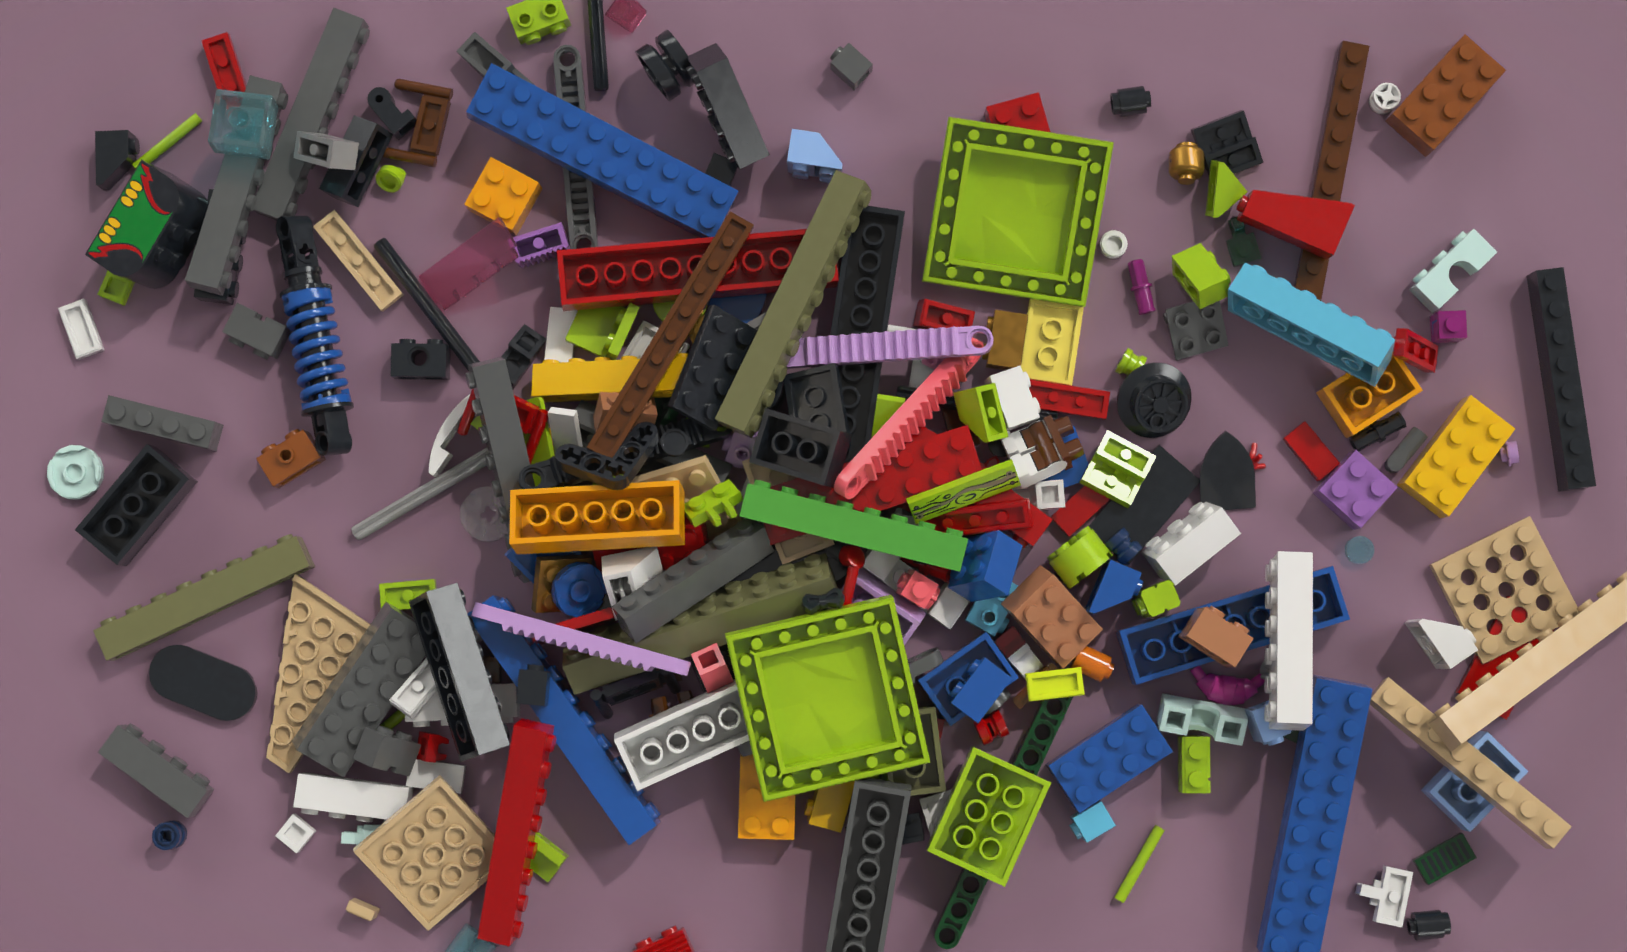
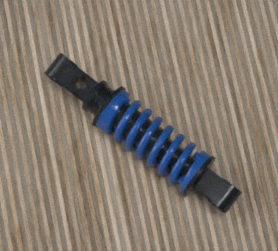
M280 216L276 222V233L279 238L281 259L285 271L283 272V278L287 281L288 286L279 295L283 301L284 313L290 317L287 320L286 326L289 330L293 331L289 336V342L295 345L292 349V356L298 360L294 365V370L302 374L297 378V385L304 388L300 392L299 397L303 402H306L301 403V416L311 417L315 448L319 455L348 454L352 448V437L349 432L346 411L353 409L354 403L351 400L349 388L343 389L341 394H337V388L347 386L348 380L346 378L335 379L334 374L344 372L346 368L344 364L332 365L331 361L343 356L342 350L333 349V345L340 342V337L338 335H331L330 330L336 329L338 324L336 321H328V316L335 313V308L325 305L333 303L332 285L322 283L321 281L322 268L318 263L311 219L308 216Z

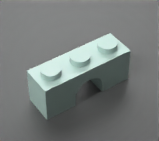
M1475 229L1467 234L1464 231L1458 234L1451 241L1454 246L1447 253L1442 250L1431 261L1434 266L1428 272L1423 269L1412 279L1415 284L1409 291L1431 313L1440 309L1458 291L1449 279L1451 266L1462 267L1471 276L1479 271L1497 253Z
M1163 693L1157 714L1159 731L1187 736L1188 730H1199L1212 735L1214 741L1240 746L1243 745L1248 723L1245 708Z

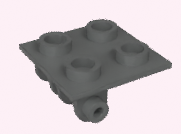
M1194 301L1165 309L1166 313H1163L1165 323L1169 326L1175 360L1229 346L1220 301L1202 309H1199Z

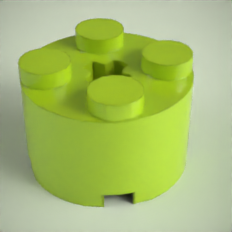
M1087 526L1050 554L1047 559L1068 589H1071L1080 580L1087 577L1109 560L1113 554L1095 531Z

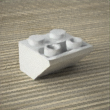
M644 547L601 557L602 577L611 606L664 572L657 547ZM613 611V614H614V617H615V621H616V620H618V619H617V617H616V615H615V613H614V611Z

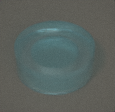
M1364 536L1353 537L1345 545V555L1352 563H1366L1374 555V545Z

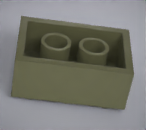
M934 705L918 707L930 763L887 773L888 781L911 785L910 796L946 791L936 708Z

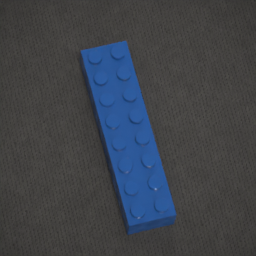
M1330 566L1313 571V631L1350 620L1334 567ZM1270 584L1115 631L1132 685L1141 684L1215 661L1178 637L1196 608H1210V606H1213L1225 614L1223 619L1229 623L1236 621L1250 630L1248 635L1254 639L1246 651L1270 644V637H1265V621L1269 620L1270 609H1265V594L1269 592Z

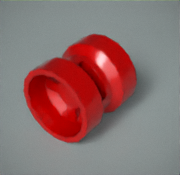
M999 710L990 713L989 717L982 718L979 723L973 721L984 746L992 743L996 737L1003 738L1010 735Z

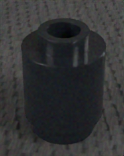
M1144 86L1117 89V92L1110 94L1113 115L1119 114L1122 117L1147 113V107H1151L1150 91H1145Z
M1440 910L1412 912L1411 918H1407V930L1409 935H1413L1416 941L1444 938L1445 935L1451 934V922L1448 913L1441 912Z

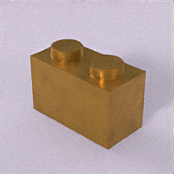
M995 310L993 317L988 316L986 328L991 331L994 341L991 350L982 355V360H986L987 368L1008 370L1021 366L1028 314Z

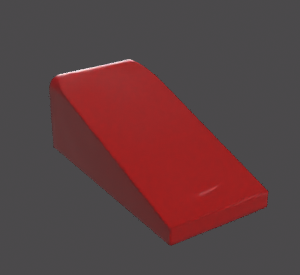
M921 299L917 304L913 326L922 329L972 326L975 311L929 299Z

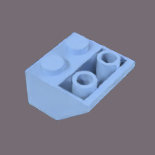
M792 129L787 157L788 173H793L792 177L798 179H808L809 176L820 177L819 181L830 183L836 170L842 172V162L820 133Z

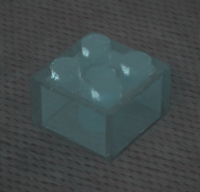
M216 89L208 143L214 153L270 159L278 113V105L273 96Z

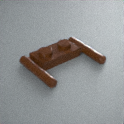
M396 79L394 83L396 89L424 94V96H422L410 145L411 151L387 147L383 158L435 168L450 110V100L453 97V89Z

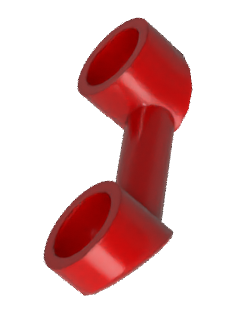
M851 544L843 546L839 552L841 564L848 567L843 588L845 602L842 606L852 604L858 572L865 564L863 551L858 546Z

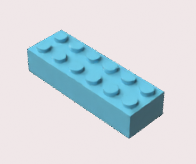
M1244 263L1228 288V311L1374 387L1392 359L1395 339L1392 338L1389 332L1380 328L1376 330L1368 326L1362 318L1354 315L1351 317L1343 313L1335 304H1326L1318 300L1313 293L1307 290L1300 291L1292 287L1291 283L1281 277L1275 278L1267 274V271L1258 265L1251 266Z

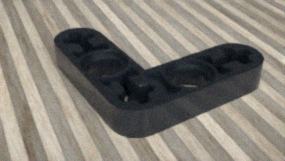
M651 422L637 424L613 458L574 444H564L555 452L557 466L561 471L613 490H622L630 485L659 442L657 427ZM630 452H637L639 454L635 459L625 458V455ZM592 463L601 465L597 470L590 471L586 469Z

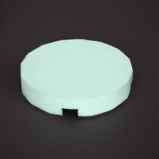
M69 445L59 449L47 466V478L50 487L67 499L82 500L92 496L100 488L104 479V467L101 458L93 450L81 445Z

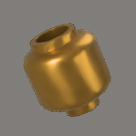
M1193 142L1178 143L1169 152V175L1173 179L1178 180L1180 184H1193L1195 180L1204 175V151Z

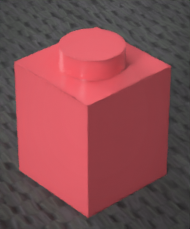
M717 643L691 654L707 693L734 682Z

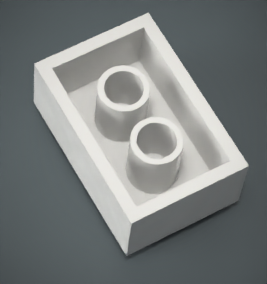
M1199 502L1189 510L1190 514L1187 517L1171 523L1164 535L1161 537L1156 536L1145 545L1146 549L1141 553L1161 579L1170 580L1176 586L1241 534L1222 507L1208 502Z

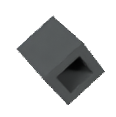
M850 43L844 48L838 47L830 57L832 60L830 62V69L853 90L873 70V64Z

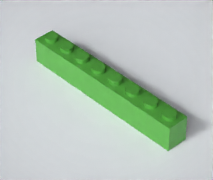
M756 479L754 485L747 484L740 517L959 572L961 570L968 542L967 538L962 537L963 531L947 528L946 533L936 531L935 524L919 521V525L916 526L908 524L907 517L892 514L891 519L880 517V510L868 507L864 508V512L852 510L854 505L852 503L837 500L836 505L825 503L826 497L810 493L809 498L798 496L799 490L782 486L781 491L770 489L771 483Z

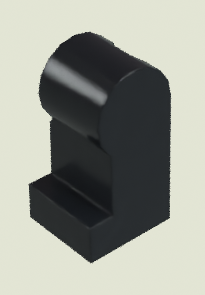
M376 87L369 92L367 97L368 104L398 140L415 127L417 119L408 109L401 113L395 106V100L388 90Z

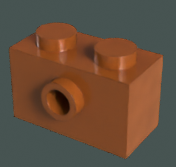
M295 429L285 436V441L278 445L274 443L265 447L261 451L262 455L256 458L273 487H283L326 460L324 456L319 455L316 451L315 440L310 432L304 429L301 431Z

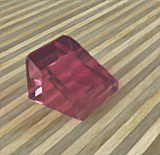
M614 0L605 16L632 33L647 12L636 0Z

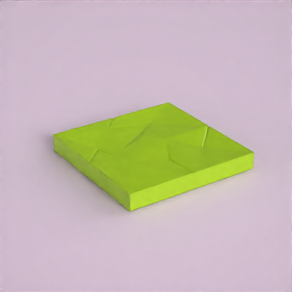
M948 116L922 282L1085 307L1114 142Z
M892 595L844 605L840 609L831 608L815 612L813 615L805 614L725 633L764 802L930 763L894 597Z

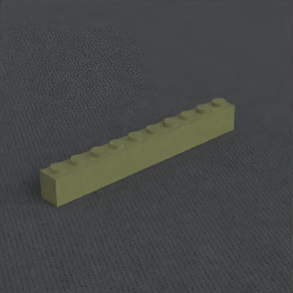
M838 170L835 171L715 417V420L722 426L749 438H752L754 433L759 431L765 408L770 407L773 403L776 387L779 382L784 380L787 374V365L791 357H794L799 349V340L803 332H806L810 327L811 315L815 307H818L822 302L823 290L827 282H830L835 275L837 261L839 257H843L847 250V241L851 233L855 232L859 225V216L863 208H866L870 203L872 190L864 180Z

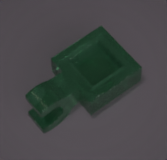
M1237 217L1228 220L1233 238L1227 240L1226 244L1233 267L1261 259L1254 232L1246 234L1244 223L1238 221Z

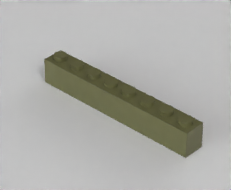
M292 534L283 536L276 540L277 545L269 549L267 546L257 548L251 552L252 556L245 560H242V557L226 563V569L217 572V569L202 574V580L192 584L191 581L182 583L176 587V592L168 596L166 593H162L151 598V604L144 607L141 604L125 610L126 615L117 619L116 616L101 621V627L93 630L106 661L120 659L293 578L295 574L300 575L315 568L303 538L299 536L293 537Z

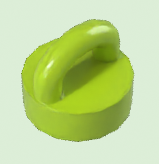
M384 165L377 172L375 180L384 191L397 192L404 183L406 172L399 167Z

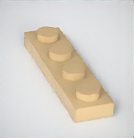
M333 210L313 226L382 312L404 295L337 211Z

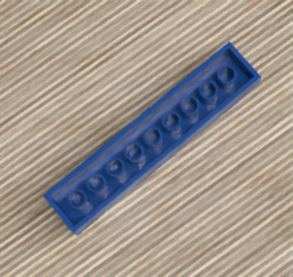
M492 63L466 111L468 119L592 181L596 185L699 238L715 237L738 194V190Z
M493 595L482 603L510 612H516L515 607L508 598L505 599L504 597L501 598ZM473 610L470 611L468 616L472 618L476 631L517 688L519 669H527V664L544 665V671H551L548 706L530 705V707L542 723L554 725L553 735H556L557 745L627 844L631 845L661 822L658 818L661 815L660 811L652 801L646 802L641 795L645 792L644 789L637 791L633 781L626 773L627 768L623 759L620 756L614 757L609 750L613 747L604 733H597L593 727L596 725V721L588 711L582 712L577 704L580 702L577 694L574 695L572 688H565L561 682L564 676L555 665L550 666L545 659L548 657V654L542 645L533 643L531 638L524 637V635L503 631L502 624L471 616Z
M1313 675L1312 725L1304 731L1299 730L1256 946L1259 952L1321 951L1373 690L1367 685Z

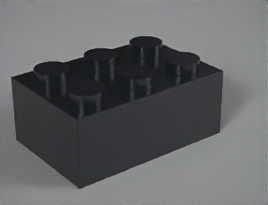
M765 408L749 462L834 488L835 480L842 471L853 434Z

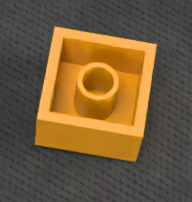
M490 157L464 205L472 213L517 236L540 195L542 187L534 179Z

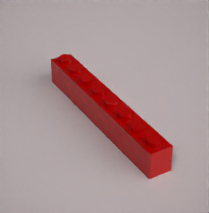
M522 718L513 726L477 939L510 946L522 935L524 922L521 921L522 912H525L528 904V896L525 895L526 886L530 885L533 876V869H530L531 859H534L538 843L534 842L542 824V816H539L540 806L544 805L547 796V789H544L545 779H548L552 763L548 762L549 754L553 752L556 744V735H553L554 725Z

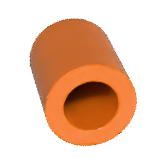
M1086 646L1072 660L1070 668L1081 667L1083 675L1101 682L1103 678L1109 679L1115 664L1111 663V656Z

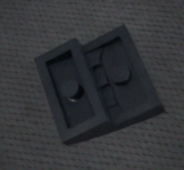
M1244 110L1191 129L1195 143L1204 151V166L1208 175L1210 174L1211 160L1224 162L1233 174L1264 163L1256 137H1253Z

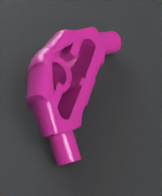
M1200 666L1190 670L1197 680L1196 685L1205 694L1206 699L1229 706L1244 704L1246 700L1258 693L1257 689L1265 682L1261 678V673L1249 680L1248 678L1214 675L1213 673L1206 675Z

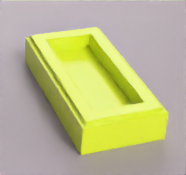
M1081 667L1025 673L1028 702L1085 695Z

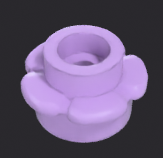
M1506 441L1505 445L1500 449L1502 462H1508V466L1520 462L1516 441Z

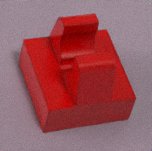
M419 731L418 743L421 744V748L416 759L433 763L445 760L447 755L438 753V746L441 743L449 744V739L435 733Z

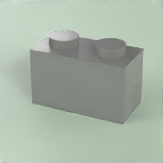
M297 131L293 158L327 168L355 170L359 143L324 133Z

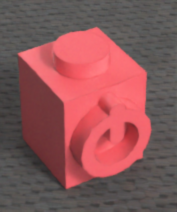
M909 569L900 576L896 584L898 588L895 593L914 605L928 610L936 602L940 588H938L939 584L916 570Z

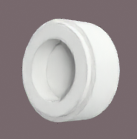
M1116 230L1106 232L1099 242L1101 253L1110 259L1121 257L1128 245L1125 235Z

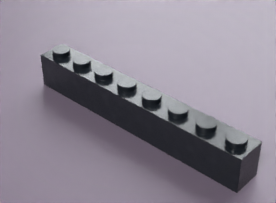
M1564 267L1536 270L1526 277L1558 492L1596 486Z

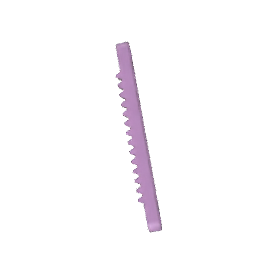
M954 326L950 328L940 327L938 329L929 328L897 330L894 332L884 331L881 333L800 338L799 349L796 355L790 359L787 369L819 367L832 363L849 365L979 356L991 350L994 339L991 331L984 326ZM977 333H983L988 339L986 346L983 348H976L971 342L972 337Z
M475 602L471 615L502 624L503 631L524 635V637L528 638L535 637V640L543 642L546 640V643L557 644L560 647L567 646L570 650L576 651L578 649V652L587 654L589 652V655L598 657L600 654L602 659L608 660L611 658L613 662L619 663L621 661L624 665L630 666L632 664L634 668L639 669L643 667L645 671L652 672L656 667L687 676L691 665L689 661Z

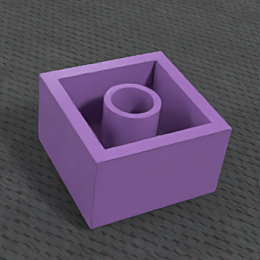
M1354 450L1345 456L1340 464L1314 490L1313 494L1350 528L1356 530L1360 529L1398 487L1362 454Z

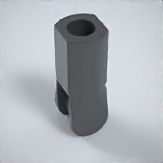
M1413 427L1396 447L1397 449L1386 460V471L1393 474L1400 471L1428 438L1427 435L1418 428Z

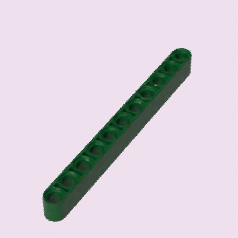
M1074 696L1055 698L1060 702L1061 708L1058 713L1053 715L1046 708L1047 702L1051 699L1041 700L1013 759L1012 765L1037 776ZM1039 724H1045L1049 729L1048 736L1042 740L1036 738L1034 732ZM1028 749H1033L1037 753V760L1031 765H1027L1023 761V753ZM962 868L934 928V939L938 946L943 949H952L959 943L988 881L987 878ZM967 877H975L978 880L977 888L973 891H966L963 888V881ZM957 902L966 905V912L959 917L951 914V907ZM944 928H951L954 931V937L949 942H943L939 939V933Z

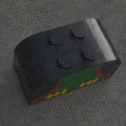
M141 159L85 255L114 275L152 289L165 287L175 279L197 243L209 205L207 199L200 191L174 174Z

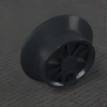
M1160 362L1144 364L1134 369L1124 379L1117 395L1119 417L1123 424L1136 435L1146 438L1165 436L1177 429L1188 415L1192 399L1190 385L1186 377L1177 368L1169 364Z

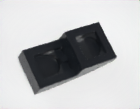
M525 324L509 342L508 349L501 356V358L506 360L513 388L528 370L547 340Z

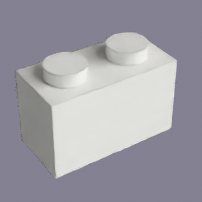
M1021 366L991 375L984 381L986 385L996 384L1007 431L1033 423L1040 417L1038 414L1041 412L1039 402L1035 397L1032 398L1029 387H1031L1029 376L1025 371H1022Z

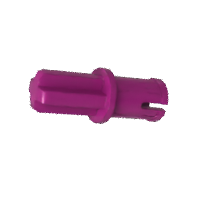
M1142 259L1130 261L1128 269L1133 286L1131 292L1135 294L1139 315L1152 313L1156 309L1154 308L1150 290L1152 283L1148 281L1144 261Z

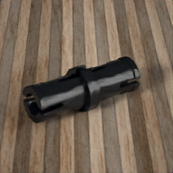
M1396 412L1384 420L1373 422L1369 425L1370 427L1349 437V441L1353 449L1360 452L1371 444L1385 441L1386 437L1407 427L1405 419L1400 412Z

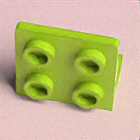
M629 303L627 309L620 306L578 310L565 340L600 357L616 360L640 307Z

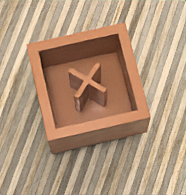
M1210 606V608H1196L1178 637L1224 667H1236L1254 639L1248 635L1250 630L1236 621L1229 623L1223 619L1225 614L1213 606Z

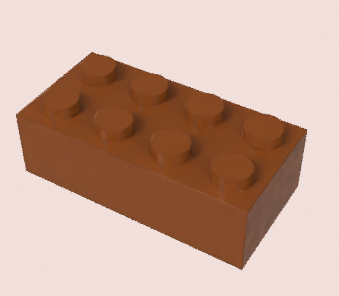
M1464 34L1385 122L1426 157L1444 140L1503 75L1506 69Z

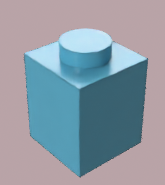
M1100 800L1081 813L1077 812L1070 816L1073 821L1069 825L1077 839L1083 838L1087 843L1116 826Z

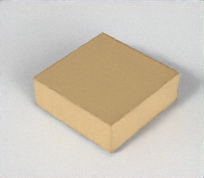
M353 898L349 900L346 910L363 919L372 921L377 918L380 908Z

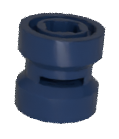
M1124 527L1105 543L1106 547L1117 556V561L1122 565H1125L1143 548L1138 541L1130 542L1129 532Z
M175 820L160 823L152 833L153 843L161 850L180 847L187 839L186 827L181 822Z

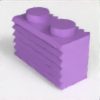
M561 222L509 239L515 262L522 269L525 266L529 267L530 264L534 266L535 262L539 264L540 261L545 262L546 259L548 261L550 258L555 259L557 250L570 249L569 240Z

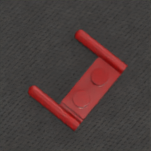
M473 389L457 429L458 434L462 436L468 434L475 415L472 406V400L476 399ZM514 395L522 432L530 434L526 449L531 465L548 421V411L539 409V406Z

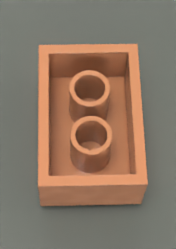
M1041 565L1001 603L1005 610L1039 647L1063 669L1103 630L1055 575Z

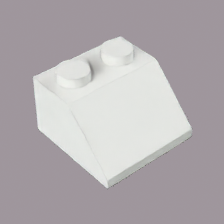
M1413 619L1405 622V625L1436 669H1451L1478 651L1474 644L1476 643L1474 635L1470 630L1464 629L1462 626L1427 619Z

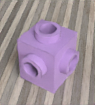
M733 431L731 436L725 439L722 444V450L726 451L725 461L734 467L744 468L742 461L751 457L758 432H755L753 437L749 438Z

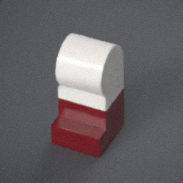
M1011 626L994 640V643L1004 657L1024 679L1025 673L1038 672L1043 667L1040 660L1030 650V647L1014 626Z

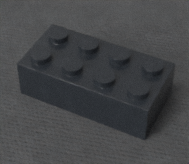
M712 44L687 56L686 58L690 66L686 67L687 73L692 83L699 90L697 95L708 113V120L713 130L716 131L719 137L718 142L729 162L735 161L739 169L769 156L770 154L729 60L718 44Z
M146 444L76 527L75 531L116 565L128 566L198 481L157 447Z

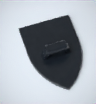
M1225 430L1209 447L1201 464L1199 478L1200 502H1208L1220 506L1223 510L1256 508L1253 462L1242 443Z

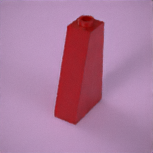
M1252 190L1247 196L1243 195L1236 210L1240 212L1237 217L1238 221L1327 260L1334 255L1355 205L1348 202Z

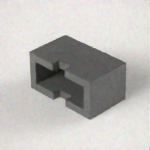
M236 303L222 331L230 336L228 341L241 348L247 344L254 348L253 354L268 360L269 356L278 359L292 331L287 326L266 317L265 321H262L263 316L258 314V312Z
M378 725L377 729L365 727L353 759L372 768L384 771L391 768V771L394 773L410 776L421 744L411 740L413 735L400 730L393 734V730Z

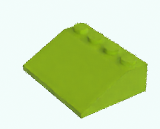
M971 746L925 849L932 854L1005 887L1051 782Z

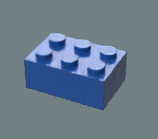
M987 632L982 633L917 680L949 726H952L966 716V714L950 703L953 697L949 694L959 681L964 684L970 676L966 671L975 659L981 661L985 657L1012 677L1008 685L1019 678Z

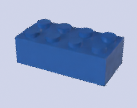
M1137 704L1045 765L1075 811L1081 813L1173 751L1143 705Z

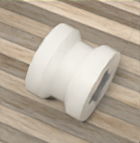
M1392 83L1380 84L1369 96L1370 108L1378 114L1389 113L1400 102V90Z

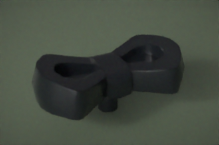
M833 588L822 595L806 594L802 599V607L809 615H813L820 608L827 610L828 606L840 609L845 602V596L838 588Z

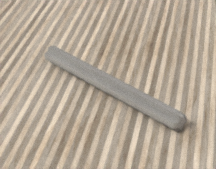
M488 448L476 453L351 528L354 537L357 540H362L487 466L485 454H489Z

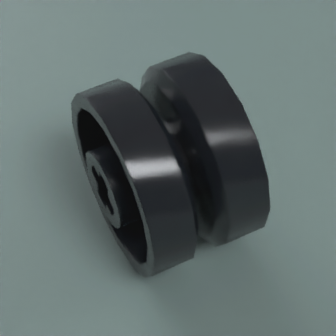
M666 29L655 37V43L661 55L649 44L643 45L635 53L649 79L664 97L671 101L681 94V87L675 76L685 86L691 87L694 83H692L686 67L690 66L686 58L688 56L673 34Z

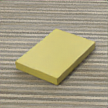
M1029 298L1028 319L1021 360V369L1028 374L1029 379L1072 386L1084 307Z

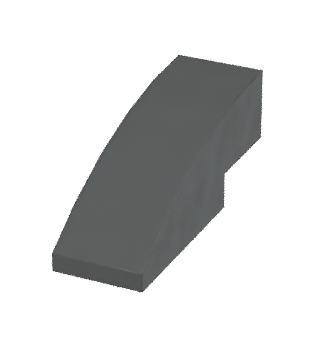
M476 32L456 51L483 78L492 63L534 85L509 60Z

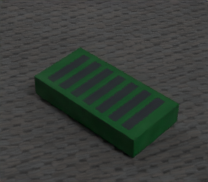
M1458 833L1412 860L1424 882L1430 885L1477 857L1464 834Z

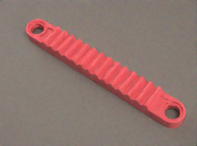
M972 337L971 342L974 347H984L982 341ZM981 355L945 358L840 472L835 480L834 491L846 499H851L870 480L876 481V473L884 472L883 465H891L890 457L897 458L899 456L897 450L905 449L904 442L912 441L911 434L918 435V427L926 426L925 419H932V412L940 411L939 404H946V397L953 396L952 389H960L959 382L967 381L966 374L978 362Z

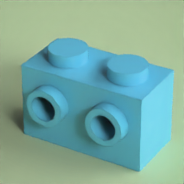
M1013 582L1011 584L1009 595L1018 587V585L1014 584ZM1009 595L975 601L964 621L987 632L992 637L997 632L1002 634L1009 623V619L1005 618L1008 612L1001 603Z

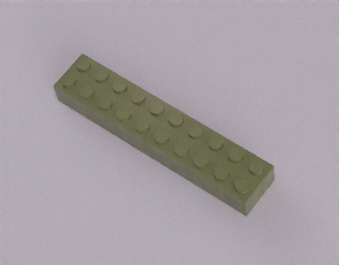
M826 553L821 555L813 554L806 557L803 561L794 564L786 563L776 570L767 573L759 572L749 579L732 581L726 584L725 587L717 589L637 643L622 630L619 622L609 626H598L588 633L683 659L712 644L717 643L718 647L727 644L725 633L808 614L802 607V599L806 594L822 595L838 587ZM567 646L563 647L562 667L574 695L645 671L643 667L641 669L634 668L632 664L629 666L622 664L621 661L619 663L613 662L611 658L608 660L602 659L600 654L597 657L589 655V652L586 654L578 652V649L575 651L568 649Z

